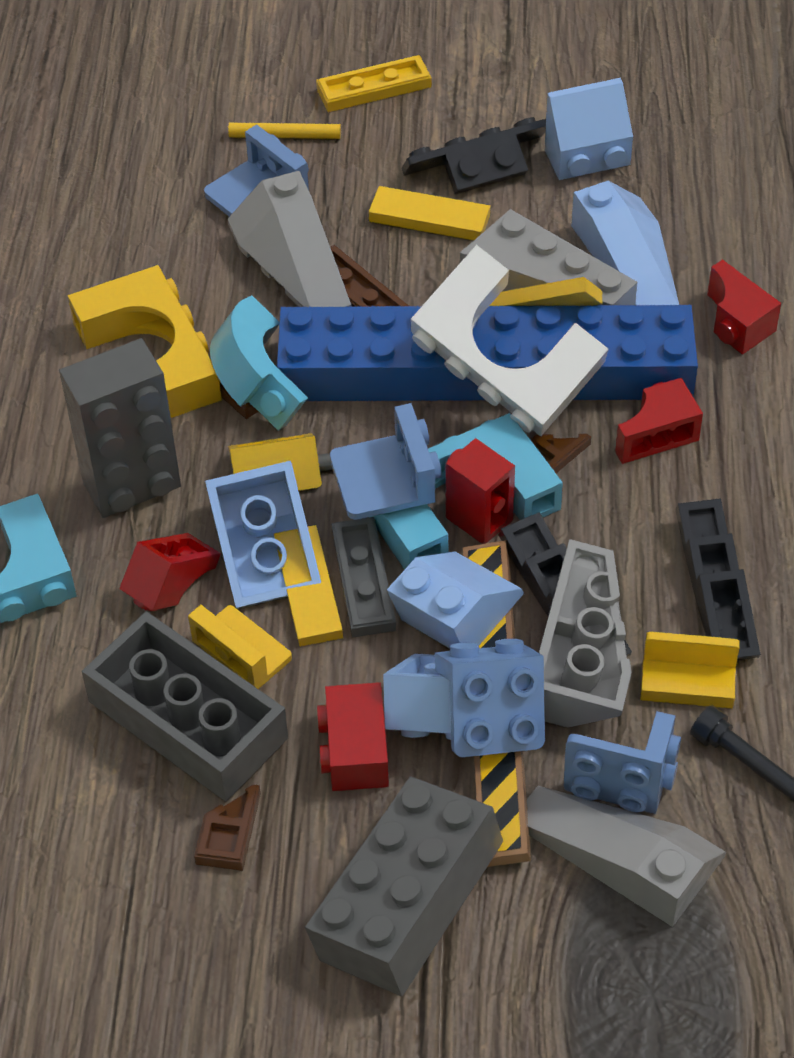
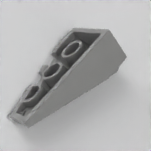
M569 539L539 651L544 656L545 722L568 728L618 717L622 714L632 672L630 659H627L624 641L626 632L624 622L621 621L618 601L620 592L613 550Z

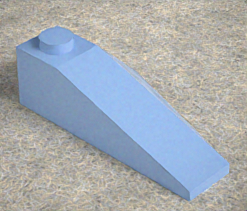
M610 181L575 191L573 193L572 228L593 257L638 282L635 305H679L659 222L642 199Z

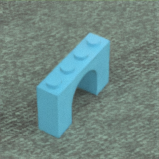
M510 413L495 420L485 421L479 427L458 436H451L442 443L428 448L429 452L435 451L437 453L441 467V477L435 478V489L446 483L445 465L450 455L457 449H463L472 440L477 438L515 465L513 512L519 520L540 512L542 517L561 510L563 482L519 424L510 418ZM427 504L371 516L375 518L378 532L404 570L415 557L449 552L448 533Z
M37 493L0 506V523L11 551L10 559L4 570L0 573V623L16 620L22 615L48 606H56L65 600L77 597L71 569L39 494Z

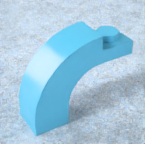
M251 295L234 307L214 334L210 344L211 361L220 382L241 407L249 402L279 431L287 426L308 397L268 357L264 345L278 328L280 322Z

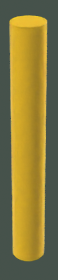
M229 122L228 126L229 138H246L245 131L258 125L267 133L273 134L277 138L341 139V124Z

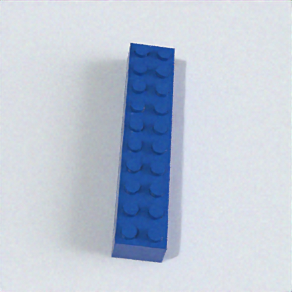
M692 305L489 306L478 318L472 333L476 346L488 360L505 368L519 369L532 366L545 358L568 330L577 323L609 350L605 363L573 400H642L643 389L651 387L656 383H665L678 378L683 379L694 398L698 362ZM422 306L280 307L277 368L308 397L306 401L485 400L477 391L479 386L468 377L464 380L456 377L445 366L446 360L435 351L431 354L427 353L412 339L414 334L411 332V318Z

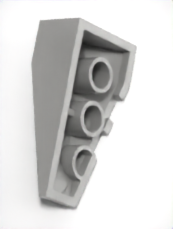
M300 171L262 180L228 218V225L239 250L247 258L251 256L261 265V271L268 278L273 277L285 288V294L298 307H352L313 199Z
M537 786L527 798L529 836L672 927L726 854L724 850L685 826L579 798L542 786Z

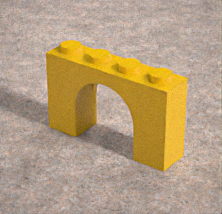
M159 265L68 295L73 324L86 349L134 334L155 335L172 344L168 352L156 360L164 373L171 418L222 400L221 382L208 355L209 347L202 331L195 332L193 328L194 321L187 304L180 305L179 293L172 278L166 279Z

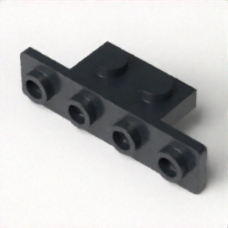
M530 117L513 125L514 128L501 131L500 127L490 128L481 132L478 138L466 141L465 137H458L446 142L443 148L431 151L430 147L416 149L409 153V157L401 169L404 176L445 165L454 194L525 175L528 168L519 143L542 137L546 132V119L536 121L534 117Z

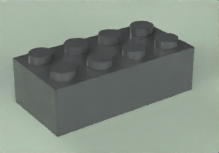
M142 338L59 369L83 484L102 518L117 512H124L132 506L157 496L166 495L170 491L181 487L164 373Z
M147 611L82 670L88 700L91 704L225 802L288 739L285 707Z
M410 776L305 926L319 961L402 997L503 842L493 807Z

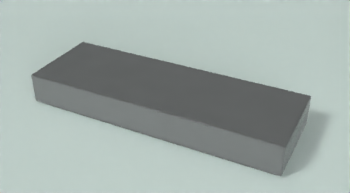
M370 517L331 523L352 638L396 631V620L392 601L387 592L389 586L375 518Z

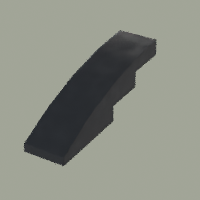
M721 498L678 503L675 509L705 635L708 637L738 639L739 654L737 660L759 658L761 654L744 569L739 570L732 533L728 534Z
M538 512L501 528L498 536L501 541L506 540L509 555L549 617L567 548L564 543L560 545L556 543L543 517ZM624 639L626 655L628 657L631 655L632 651L629 648L626 640Z

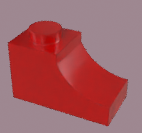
M723 259L713 265L710 271L707 293L717 305L713 332L722 342L729 344L743 355L777 331L781 302Z
M682 378L665 383H656L651 387L643 389L640 412L630 420L618 425L615 453L622 464L699 441L703 412Z
M189 533L139 541L135 546L119 589L134 598L133 602L138 607L148 611H157L158 609L178 605L185 591L196 579L216 568L221 553Z

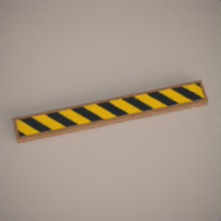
M506 540L463 547L464 557L511 582L510 560ZM513 607L483 640L479 648L495 647V641L515 639ZM523 751L474 756L476 800L493 807L503 838L500 848L487 867L531 861Z

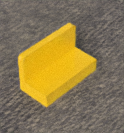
M312 433L228 446L233 474L291 461L298 491L318 488L322 485L316 441Z
M203 605L198 606L188 615L192 641L211 657L257 689L261 688L292 660L290 650L232 605L225 607L216 616Z
M647 632L642 662L640 700L698 706L714 705L715 707L733 709L739 640Z

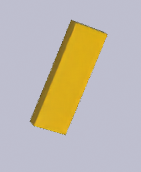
M420 55L316 79V86L327 112H332L431 88L432 77Z
M379 186L369 209V222L475 240L486 229L490 218L491 205Z
M585 277L503 291L489 306H595L602 304V290Z
M316 525L308 526V531L321 583L287 589L299 647L343 638V630ZM298 529L273 533L274 538L284 545L287 553V560L282 568L285 586L312 581ZM277 549L279 560L281 561L282 553Z

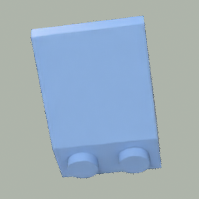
M291 461L205 481L236 609L288 597V588L321 583ZM298 529L312 581L286 587L282 568L286 563L287 553L284 545L274 538L273 533ZM277 549L282 553L281 561L279 560Z

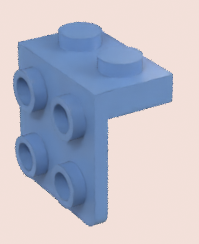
M255 125L245 131L248 160L204 188L206 199L230 217L262 180L300 171L309 190L308 164L300 154L294 153L283 145L275 135H270L261 127Z
M412 403L394 407L395 435L334 448L330 452V462L349 518L357 520L435 502V478L441 477L440 462L435 451H428L429 434L424 419L417 420Z
M520 639L495 641V647L479 648V645L475 643H456L450 645V651L435 652V671L450 681L451 748L457 756L471 757L537 750L544 745V656L524 645V641Z
M656 711L645 751L579 734H570L565 749L564 789L572 792L579 798L587 800L599 799L618 804L631 812L645 811L656 814L663 789L672 790L678 767L676 760L681 744V737L673 735L676 716Z

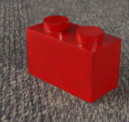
M477 438L472 440L463 449L455 450L445 465L446 518L481 544H486L500 532L501 528L506 527L513 521L515 465Z
M381 682L325 686L326 705H317L319 733H328L329 740L328 745H319L321 774L331 773L332 791L389 787Z

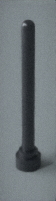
M714 705L708 706L694 722L690 735L705 746L711 744L715 748L723 747L794 801V777L732 731L733 725L727 722L728 716Z

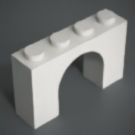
M476 244L411 318V332L414 334L412 339L427 353L431 354L435 351L446 360L445 366L456 377L462 380L468 377L479 386L477 391L487 402L494 406L500 403L512 413L510 418L517 422L522 430L528 433L533 430L542 436L605 363L609 349L575 323L549 354L532 366L512 369L496 365L488 360L476 346L472 332L478 318L508 285L509 270Z

